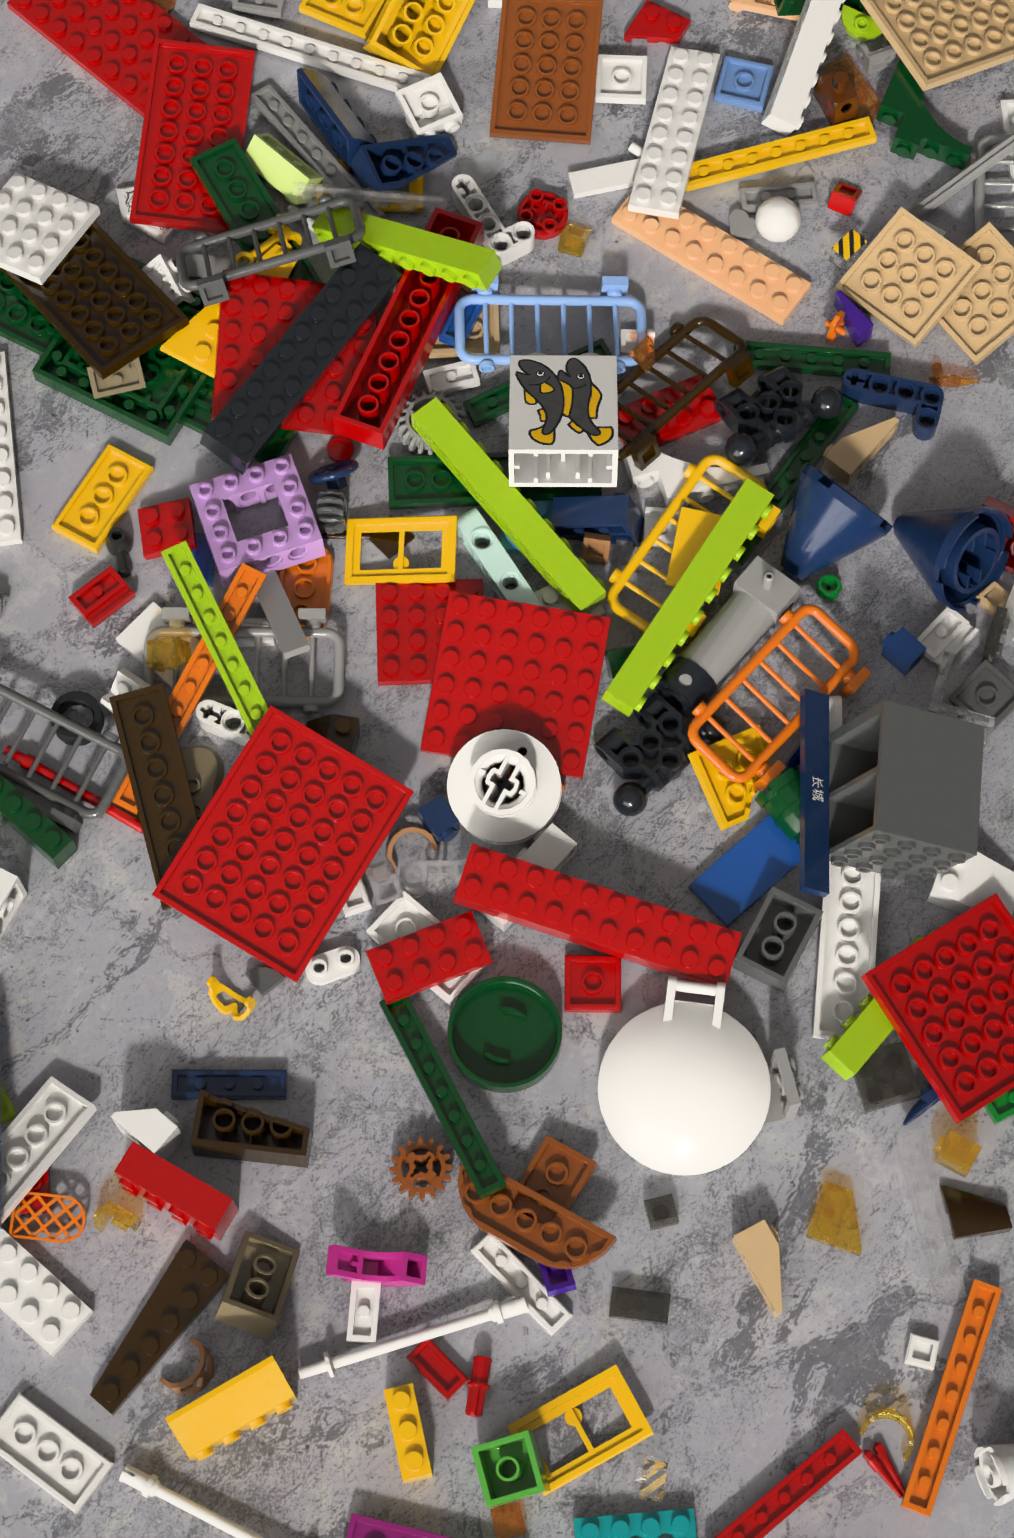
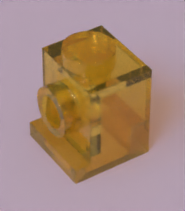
M170 637L147 640L148 668L159 672H165V669H178L179 665L187 664L191 658L189 642L180 638Z

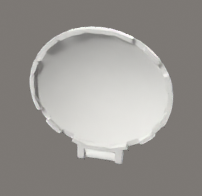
M669 976L665 1004L650 1008L631 1019L615 1035L604 1054L598 1076V1100L604 1122L615 1141L626 1153L639 1163L653 1170L672 1175L686 1176L708 1173L719 1169L738 1158L747 1150L765 1122L771 1096L768 1065L759 1044L752 1034L739 1021L723 1012L726 983L717 982V985L677 980V977ZM679 991L716 996L715 1005L675 1000V993Z

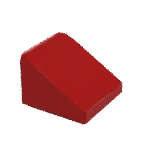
M839 182L831 193L827 207L843 215L850 216L863 191Z

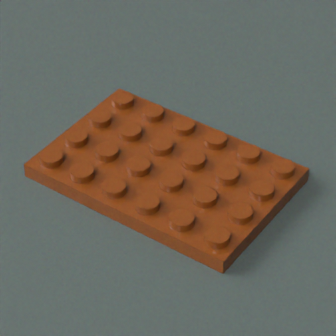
M502 0L490 137L590 145L603 0Z

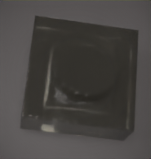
M672 1194L643 1201L650 1231L679 1224Z

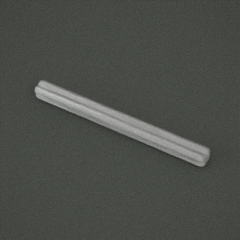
M1014 134L1009 135L907 211L919 220L1011 154L1014 151Z

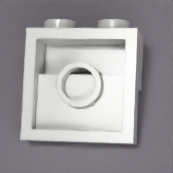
M441 72L395 91V97L406 116V123L414 138L437 135L444 131L450 134L460 128L463 114Z

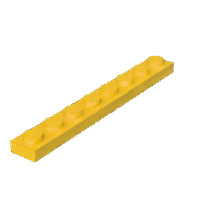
M868 116L694 161L686 192L876 143L877 136Z

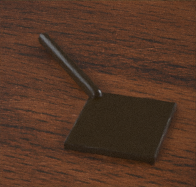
M399 532L362 534V539H368L389 560L398 553ZM405 532L404 547L414 539L409 532ZM321 533L322 539H346V534L333 535Z

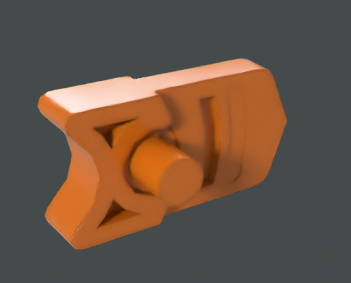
M842 310L835 315L832 321L828 319L825 323V326L829 328L826 339L834 343L838 334L845 336L847 330L844 329L845 312Z

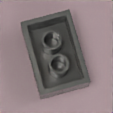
M772 886L734 959L732 968L784 993L821 921L823 911Z

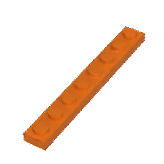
M977 1279L972 1281L900 1505L904 1509L928 1518L931 1516L1001 1296L1002 1289Z

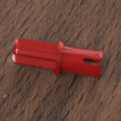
M473 1356L471 1379L467 1382L469 1391L465 1409L466 1415L477 1418L483 1415L486 1391L490 1390L488 1378L492 1360L485 1356Z

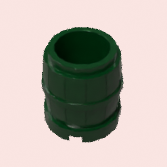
M796 765L794 769L792 767L770 782L767 789L769 792L764 794L761 791L755 797V801L761 809L765 808L777 828H780L791 841L795 840L799 844L800 767Z

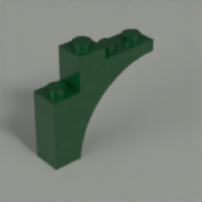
M900 59L876 117V120L898 128L890 152L914 160L916 153H919L927 158L935 159L951 167L963 170L967 165L973 148L950 136L936 123L924 103L921 87Z

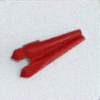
M875 1442L873 1450L876 1455L871 1450H863L862 1457L895 1494L902 1498L905 1493V1487L883 1444Z

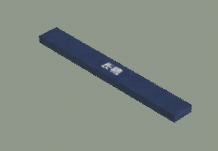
M805 688L800 692L799 891L826 897L829 894V695Z

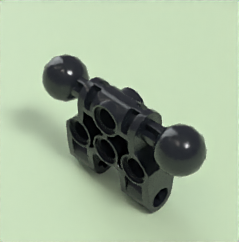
M783 365L757 378L758 387L762 392L758 398L753 399L741 388H737L714 401L718 415L734 432L727 439L724 446L726 457L738 466L750 464L756 458L758 448L763 446L765 449H770L775 444L792 442L796 434L814 424V418H835L844 407V399L841 392L831 386L817 389L813 393L811 403L806 405L802 401L803 384Z
M656 692L647 697L648 699L639 712L633 710L635 717L646 728L637 740H631L621 730L613 727L593 745L597 754L622 779H640L637 783L625 782L619 785L614 792V807L624 816H636L642 813L647 806V795L653 789L660 792L668 783L677 779L682 771L691 763L688 754L696 751L689 738L682 734V715ZM714 712L711 717L727 731L726 722L723 717ZM708 720L699 729V736L707 745L716 743L724 738ZM674 725L677 729L668 731L664 727ZM650 742L657 744L652 749L646 748L644 745ZM628 760L637 762L634 766H627L624 763ZM671 760L677 764L668 767L664 765V762Z

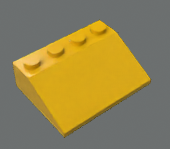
M386 0L363 49L382 60L433 76L440 72L475 0Z
M273 1355L165 1417V1420L188 1457L192 1461L196 1458L198 1461H202L215 1453L213 1448L222 1443L228 1446L240 1439L239 1433L249 1427L251 1430H255L267 1422L266 1417L276 1412L280 1415L293 1407L292 1402L297 1399Z

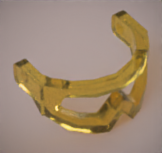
M892 1408L879 1409L868 1415L858 1432L861 1435L867 1431L870 1423L878 1419L897 1421L905 1429L909 1445L906 1452L903 1453L902 1460L906 1462L915 1447V1431L910 1419Z

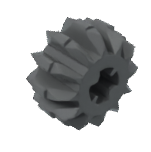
M329 489L322 490L319 493L316 518L320 533L335 535V533H342L346 529L348 505L344 491Z

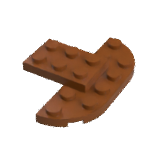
M546 1135L518 1182L501 1173L507 1187L481 1200L461 1163L458 1174V1188L462 1205L469 1218L485 1233L534 1261L556 1269H575L595 1262L605 1255L617 1241L616 1236L571 1212L572 1207L596 1169L597 1162L554 1138Z

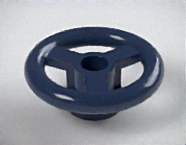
M343 460L331 463L312 471L308 475V480L312 483L326 482L328 490H339L349 485L346 475L356 471L359 463L356 460Z

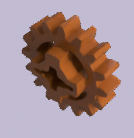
M422 1137L418 1138V1144H413L409 1139L407 1140L408 1148L404 1149L399 1146L397 1149L400 1156H392L391 1158L396 1166L390 1167V1173L397 1175L392 1179L393 1185L401 1184L398 1189L399 1193L403 1194L408 1191L409 1200H412L415 1195H419L421 1202H424L425 1195L427 1194L432 1199H435V1191L437 1189L440 1192H445V1187L442 1183H451V1177L446 1174L453 1171V1165L446 1164L451 1159L450 1154L442 1155L444 1146L441 1144L435 1148L434 1139L432 1138L427 1144L423 1143ZM419 1151L427 1152L425 1155L415 1154V1152ZM437 1161H439L441 1165V1172L439 1177L433 1171V1167L437 1164ZM404 1162L409 1167V1172L405 1178L402 1175ZM426 1165L427 1173L424 1174L421 1171L416 1174V1166L423 1167ZM417 1184L429 1185L427 1187H415Z

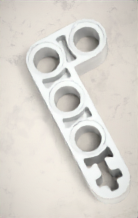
M460 174L454 177L452 180V200L462 216L484 223V229H493L490 231L484 230L482 246L495 250L502 266L530 253L534 249L535 229L531 223L520 221L505 228L473 178L467 174Z
M209 699L203 700L196 707V716L203 730L245 747L251 736L238 710ZM232 722H239L241 724L237 729L232 730L228 728Z

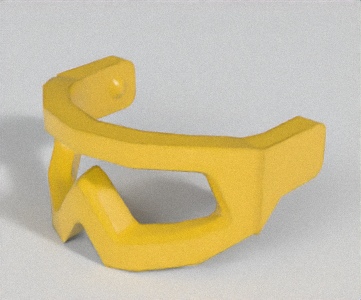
M213 975L207 980L206 984L209 987L208 995L213 1005L223 1015L232 1012L233 1020L243 1021L256 1006L257 1002L254 997L249 995L245 998L221 984ZM221 991H224L232 998L243 1003L246 1006L245 1012L238 1013L237 1003L224 1006L216 996Z

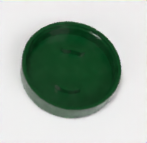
M493 977L473 985L457 1000L448 1021V1045L456 1067L471 1083L492 1092H518L530 1088L541 1081L556 1063L562 1043L561 1019L551 998L537 985L517 977Z

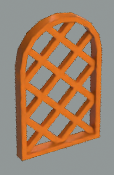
M28 1192L27 1195L35 1196L29 1201L23 1198L21 1201L24 1205L18 1210L16 1206L11 1212L9 1235L12 1238L50 1241L54 1243L71 1242L81 1235L87 1223L86 1211L83 1205L76 1198L64 1194ZM41 1196L55 1198L46 1204ZM38 1198L44 1207L35 1213L30 1204ZM61 1198L72 1200V1202L66 1206ZM58 1201L63 1210L55 1215L49 1207ZM75 1204L81 1210V1213L76 1217L69 1210ZM27 1208L32 1216L23 1222L18 1214ZM47 1210L52 1218L43 1224L38 1216ZM66 1212L72 1220L63 1226L58 1218ZM81 1217L83 1219L82 1225L78 1222ZM16 1218L21 1225L14 1230ZM35 1219L40 1228L32 1234L27 1225ZM55 1221L60 1230L52 1236L47 1227ZM75 1223L79 1231L71 1237L67 1229ZM24 1228L29 1236L15 1234ZM44 1231L49 1238L35 1236ZM64 1233L68 1239L59 1240L56 1238Z

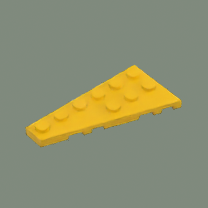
M278 244L274 245L262 256L263 260L283 254L282 247ZM297 261L254 274L289 278ZM219 303L204 307L189 321V325L175 333L161 345L160 351L214 378Z

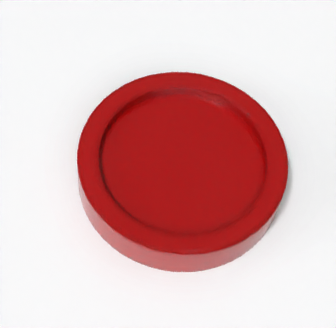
M345 437L332 439L327 446L328 456L334 462L350 460L354 453L352 442Z

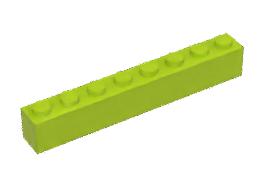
M342 207L332 210L338 237L355 231L350 209ZM327 213L319 214L312 228L317 235V240L321 243L333 239ZM362 213L366 226V233L358 242L351 244L353 251L361 242L388 264L392 263L402 266L406 270L423 272L430 277L437 276L450 283H461L471 289L478 288L487 291L502 268V264L493 249Z

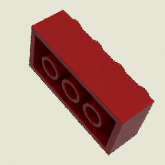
M132 1142L114 1171L119 1179L118 1183L123 1186L122 1189L134 1197H137L138 1194L142 1195L147 1200L146 1203L160 1212L165 1208L172 1215V1219L184 1226L189 1222L197 1229L196 1232L210 1241L213 1237L218 1240L222 1239L238 1212V1208L232 1198L135 1142Z

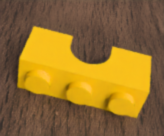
M413 1383L385 1389L384 1395L403 1483L433 1477Z

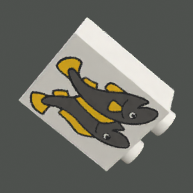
M539 352L528 355H510L509 487H617V356H600L596 353H584L579 356L546 355Z

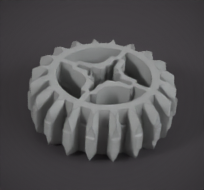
M434 389L430 395H426V392L422 390L421 397L413 394L411 402L407 401L397 422V433L399 437H402V444L404 446L408 445L411 453L415 450H418L419 456H423L424 453H428V455L435 453L411 427V415L435 397L442 404L444 402L447 403L454 413L453 417L458 422L462 421L468 427L466 412L462 410L460 402L455 403L453 395L446 398L444 391L440 395H436Z

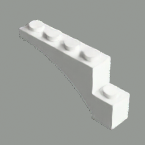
M661 453L657 459L641 471L635 467L631 455L623 460L631 487L647 488L658 482L666 508L687 480L683 474L691 464ZM767 463L741 467L761 480L765 485L768 484L770 471ZM708 467L703 474V477L732 496L737 494L744 483L721 467ZM700 480L688 495L690 499L700 503H706L715 497L723 496ZM684 501L681 507H687L689 504Z

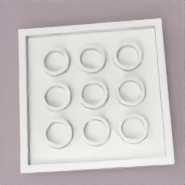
M15 172L0 190V268L43 285L100 215L99 206Z

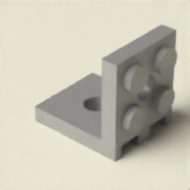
M785 1047L775 1049L768 1064L771 1096L763 1126L795 1119L801 1106V1100L804 1099L800 1082L795 1083L793 1072H796L793 1056L787 1055Z

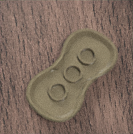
M206 746L182 747L180 749L198 819H200L222 783L224 765L221 757L212 748Z

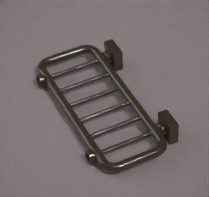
M700 316L693 318L685 325L680 322L674 323L670 328L671 337L617 382V396L627 387H631L666 410L650 423L618 402L619 409L646 426L633 439L618 431V437L628 443L618 451V462L631 455L635 467L643 471L661 455L656 437L653 436L724 373L727 375L729 385L736 389L755 373L751 356L746 353V341L712 318ZM699 327H707L734 344L737 348L725 358L689 334ZM683 339H687L722 362L710 373L706 374L671 350ZM667 354L703 377V379L690 390H687L652 366ZM648 370L684 393V395L669 407L633 382Z

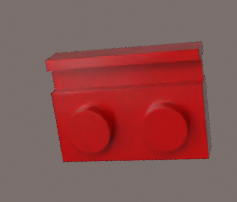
M109 566L68 598L70 603L94 629L134 599L136 595L115 569Z

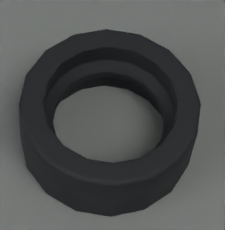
M81 691L68 692L54 702L51 709L60 714H63L68 708L75 705L87 706L93 713V721L88 728L101 734L104 726V714L98 701L89 693ZM59 726L56 732L57 737L61 741L72 746L78 737L77 734L67 731L62 726ZM83 738L79 746L87 745L91 741Z

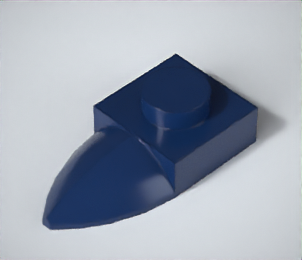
M928 1084L920 1091L923 1096L908 1112L903 1122L904 1126L914 1121L940 1101L931 1084Z

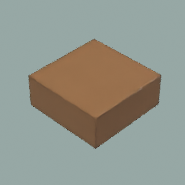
M585 532L582 559L608 564L612 535Z

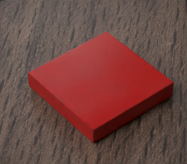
M565 955L564 1012L621 1013V958L612 955Z

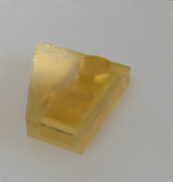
M824 1181L806 1238L860 1256L862 1248L852 1190Z

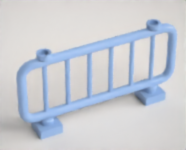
M497 275L487 291L478 288L471 289V294L461 297L455 304L454 331L456 354L460 360L467 364L479 365V370L484 373L494 371L495 365H510V355H515L514 305H535L536 352L541 353L540 305L561 306L562 355H568L566 306H586L588 353H594L592 306H612L614 356H617V374L624 373L626 371L625 366H636L642 363L647 356L646 310L640 300L635 297L626 296L629 286L628 276H602L600 296L497 294L499 285ZM468 305H483L484 354H470L465 348V308ZM488 305H509L510 355L489 354ZM617 306H628L636 312L638 350L633 356H620Z

